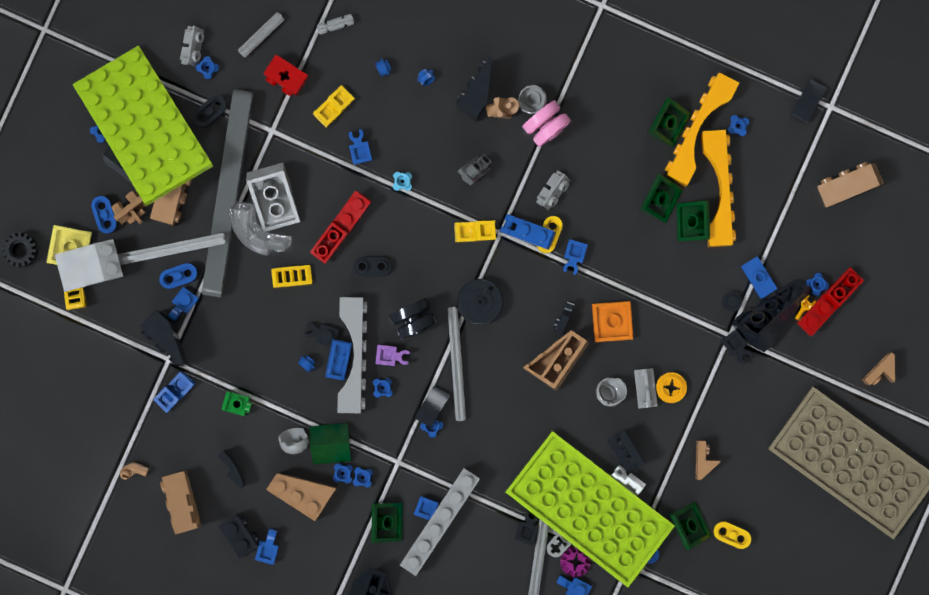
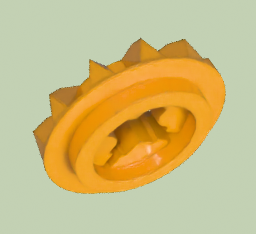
M670 372L665 373L658 379L656 391L661 400L667 403H676L685 396L687 385L681 375ZM673 379V386H676L679 390H673L671 396H669V390L663 388V386L670 385Z

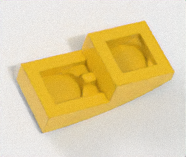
M341 85L314 111L313 115L327 128L355 98Z
M495 221L454 223L455 242L496 240Z

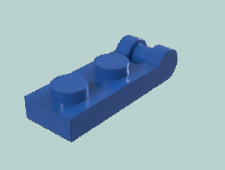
M506 214L505 224L503 227L501 226L499 232L549 250L556 232ZM513 223L517 224L515 231L510 230Z

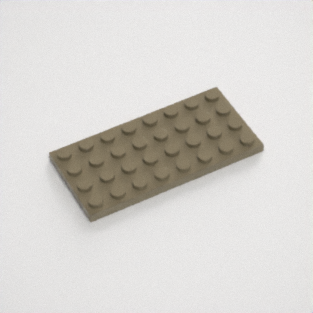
M811 387L768 447V450L892 539L897 536L929 491V470L814 387Z

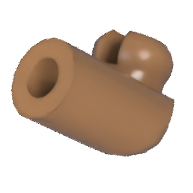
M131 462L122 467L120 477L126 480L136 473L146 477L149 468Z

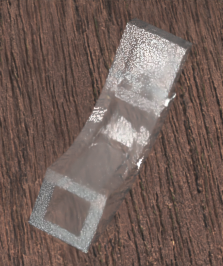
M236 202L230 208L232 228L238 239L250 250L267 256L273 249L276 252H283L292 244L291 236L270 234L258 225L255 217V204Z

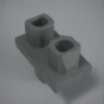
M485 154L481 157L477 155L461 167L458 173L461 174L462 180L471 186L490 170L488 166L492 162Z

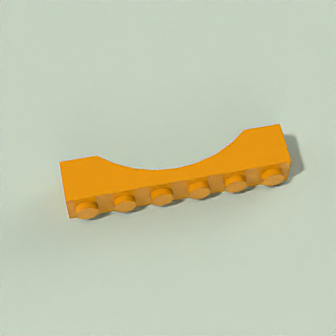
M718 73L716 77L712 76L708 83L710 87L708 93L704 92L699 101L702 104L699 111L695 109L690 119L693 121L691 127L687 126L682 135L685 138L682 145L678 143L673 152L676 157L673 162L669 161L665 168L667 178L685 187L689 184L696 170L694 146L699 128L712 111L732 99L739 82L721 73Z
M726 130L703 131L701 133L702 153L712 164L720 189L717 211L710 223L708 247L732 246L733 241H736V232L732 230V222H735L734 211H731L730 204L734 201L733 192H730L729 184H732V173L728 172V165H731V155L727 154V146H730V136L726 135Z

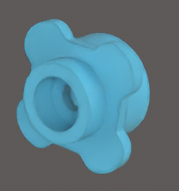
M395 172L393 175L395 179L393 189L396 191L399 189L411 190L410 179L412 174L409 172L405 174Z

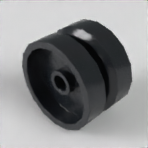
M427 298L416 301L389 315L393 325L406 323L396 331L400 340L411 335L413 337L438 322L434 313L421 315V313L430 308Z

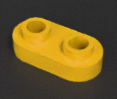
M556 216L548 217L543 223L542 227L550 229V223H555L556 229L552 231L556 233L549 250L537 246V249L542 253L552 252L562 230V221Z
M724 521L718 522L714 526V536L722 542L739 549H744L751 543V536L746 530ZM724 527L726 529V533L724 535H721L719 531L721 528ZM739 535L744 537L742 542L737 541Z

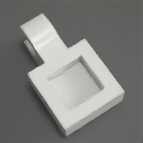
M620 465L611 475L612 478L636 496L646 485L632 473L627 476L625 469Z

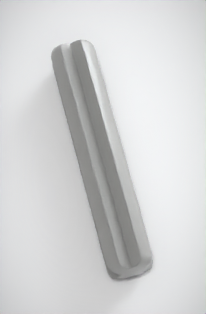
M278 12L275 13L238 49V52L243 57H247L284 21L283 16Z

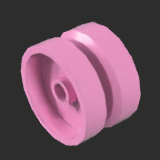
M555 100L543 107L522 126L527 134H533L540 129L533 139L539 148L558 136L571 122L566 113L560 114L555 119L553 118L561 108Z

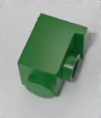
M226 391L221 410L245 416L246 413H250L252 407L251 397ZM236 400L241 403L239 408L234 406Z

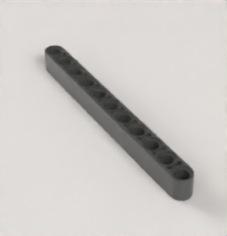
M234 89L211 229V235L224 233L226 243L208 248L202 295L221 298L223 294L253 103V92Z

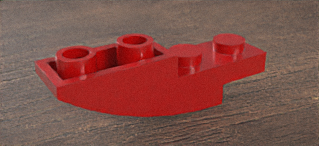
M356 190L310 253L326 264L358 223L372 201Z
M849 267L820 296L814 306L807 310L797 324L809 336H812L864 280Z

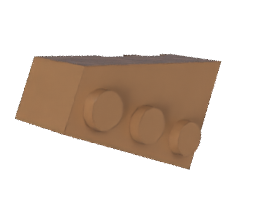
M867 162L857 165V170L850 172L848 169L838 173L839 177L836 179L829 177L821 180L822 184L817 187L825 206H832L883 185L884 182L876 163L868 165Z
M192 179L154 201L150 218L175 226L176 222L179 223L182 214L179 210L181 204H185L187 198L185 190L187 186H190Z
M571 330L523 368L557 391L589 343Z
M187 470L162 477L163 481L160 482L163 493H166V507L170 511L171 524L175 534L201 527L202 524Z
M277 473L266 490L316 521L337 487Z

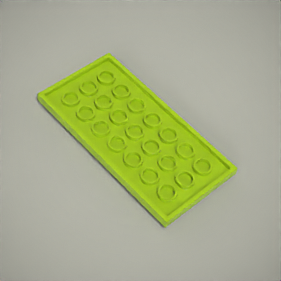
M139 45L72 84L146 206L213 167Z
M553 431L505 492L627 588L675 527Z

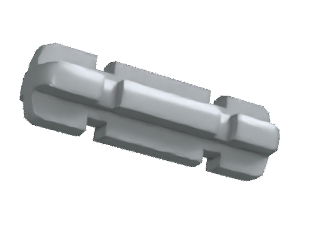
M348 14L344 18H335L327 21L325 24L324 22L317 24L319 34H324L329 30L331 32L343 28L344 25H353L354 19L352 14Z

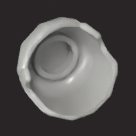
M530 85L521 90L518 102L523 112L536 114L546 106L547 96L541 87Z
M608 377L603 379L596 388L597 399L605 406L618 405L626 398V384L620 378Z
M303 428L288 429L278 437L282 450L289 454L301 453L309 444L308 435Z

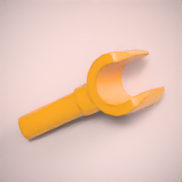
M810 295L806 296L801 302L802 307L796 314L795 319L798 320L806 310H810L816 303V300L810 303L808 301Z

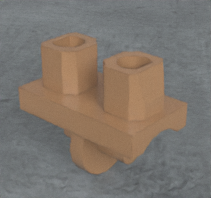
M498 97L494 98L493 104L486 105L488 117L493 116L494 118L505 119L513 118L512 114L517 113L520 108V104L515 98L506 99Z
M132 190L126 195L130 204L124 207L119 201L111 207L115 214L114 218L121 225L126 221L130 225L134 221H137L139 224L143 222L140 217L145 214L142 208L146 205L141 197Z

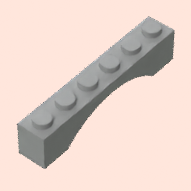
M340 297L339 317L350 332L354 348V360L350 376L338 393L337 413H361L362 409H365V398H362V390L366 389V379H362V371H366V359H363V352H366V340H363V333H367V321H363V313H367V302H364V298Z
M465 468L462 469L446 496L400 563L401 567L415 576L418 574L480 480L479 477Z

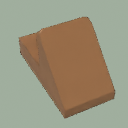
M892 352L887 353L862 379L866 385L877 384L882 378L881 374L890 382H895V355Z
M696 441L695 479L702 480L721 462L719 460H706V456L709 457V445H706V441Z

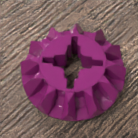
M573 546L567 548L561 555L560 565L567 575L580 577L588 572L591 559ZM577 553L578 560L584 562V564H577L574 570L573 563L567 560H573Z

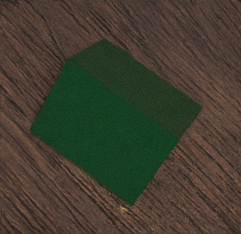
M667 97L647 134L674 147L691 113Z
M658 174L639 210L666 223L683 189Z
M709 201L677 203L678 242L710 240Z
M348 423L310 426V449L313 465L351 461Z
M696 501L669 513V517L675 526L682 545L687 551L711 537Z
M372 503L371 543L402 541L403 503Z

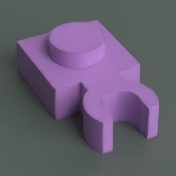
M378 345L376 364L395 366V361H399L401 364L407 365L409 362L403 361L402 355L410 354V352L403 350L397 353V347Z

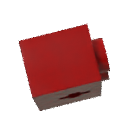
M277 55L274 56L263 73L267 77L265 81L273 86L278 84L282 87L281 91L290 97L292 94L297 97L309 79L307 74ZM288 73L290 79H285L284 81H282L283 79L281 75H286Z

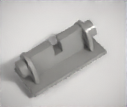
M188 26L185 29L183 43L189 44V47H182L181 64H190L195 67L198 65L201 58V46L204 41L203 29L196 26Z
M557 170L546 183L551 189L548 190L544 187L537 196L536 203L550 211L551 208L556 206L561 193L568 188L570 179Z
M653 368L634 370L638 408L656 407L657 397Z

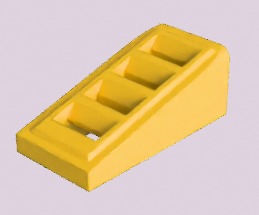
M310 265L271 269L273 288L312 284ZM297 270L298 281L295 282L294 271ZM301 270H305L306 281H302ZM287 271L290 273V282H287ZM278 272H282L283 283H279Z
M84 287L64 292L66 310L87 307ZM79 291V294L70 296V292ZM80 298V302L71 303V299Z

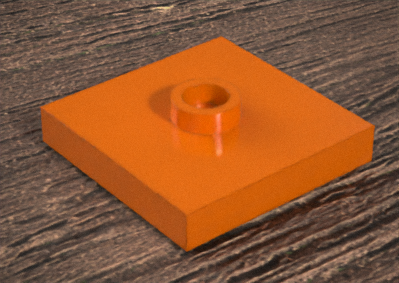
M630 301L592 304L595 342L633 340Z

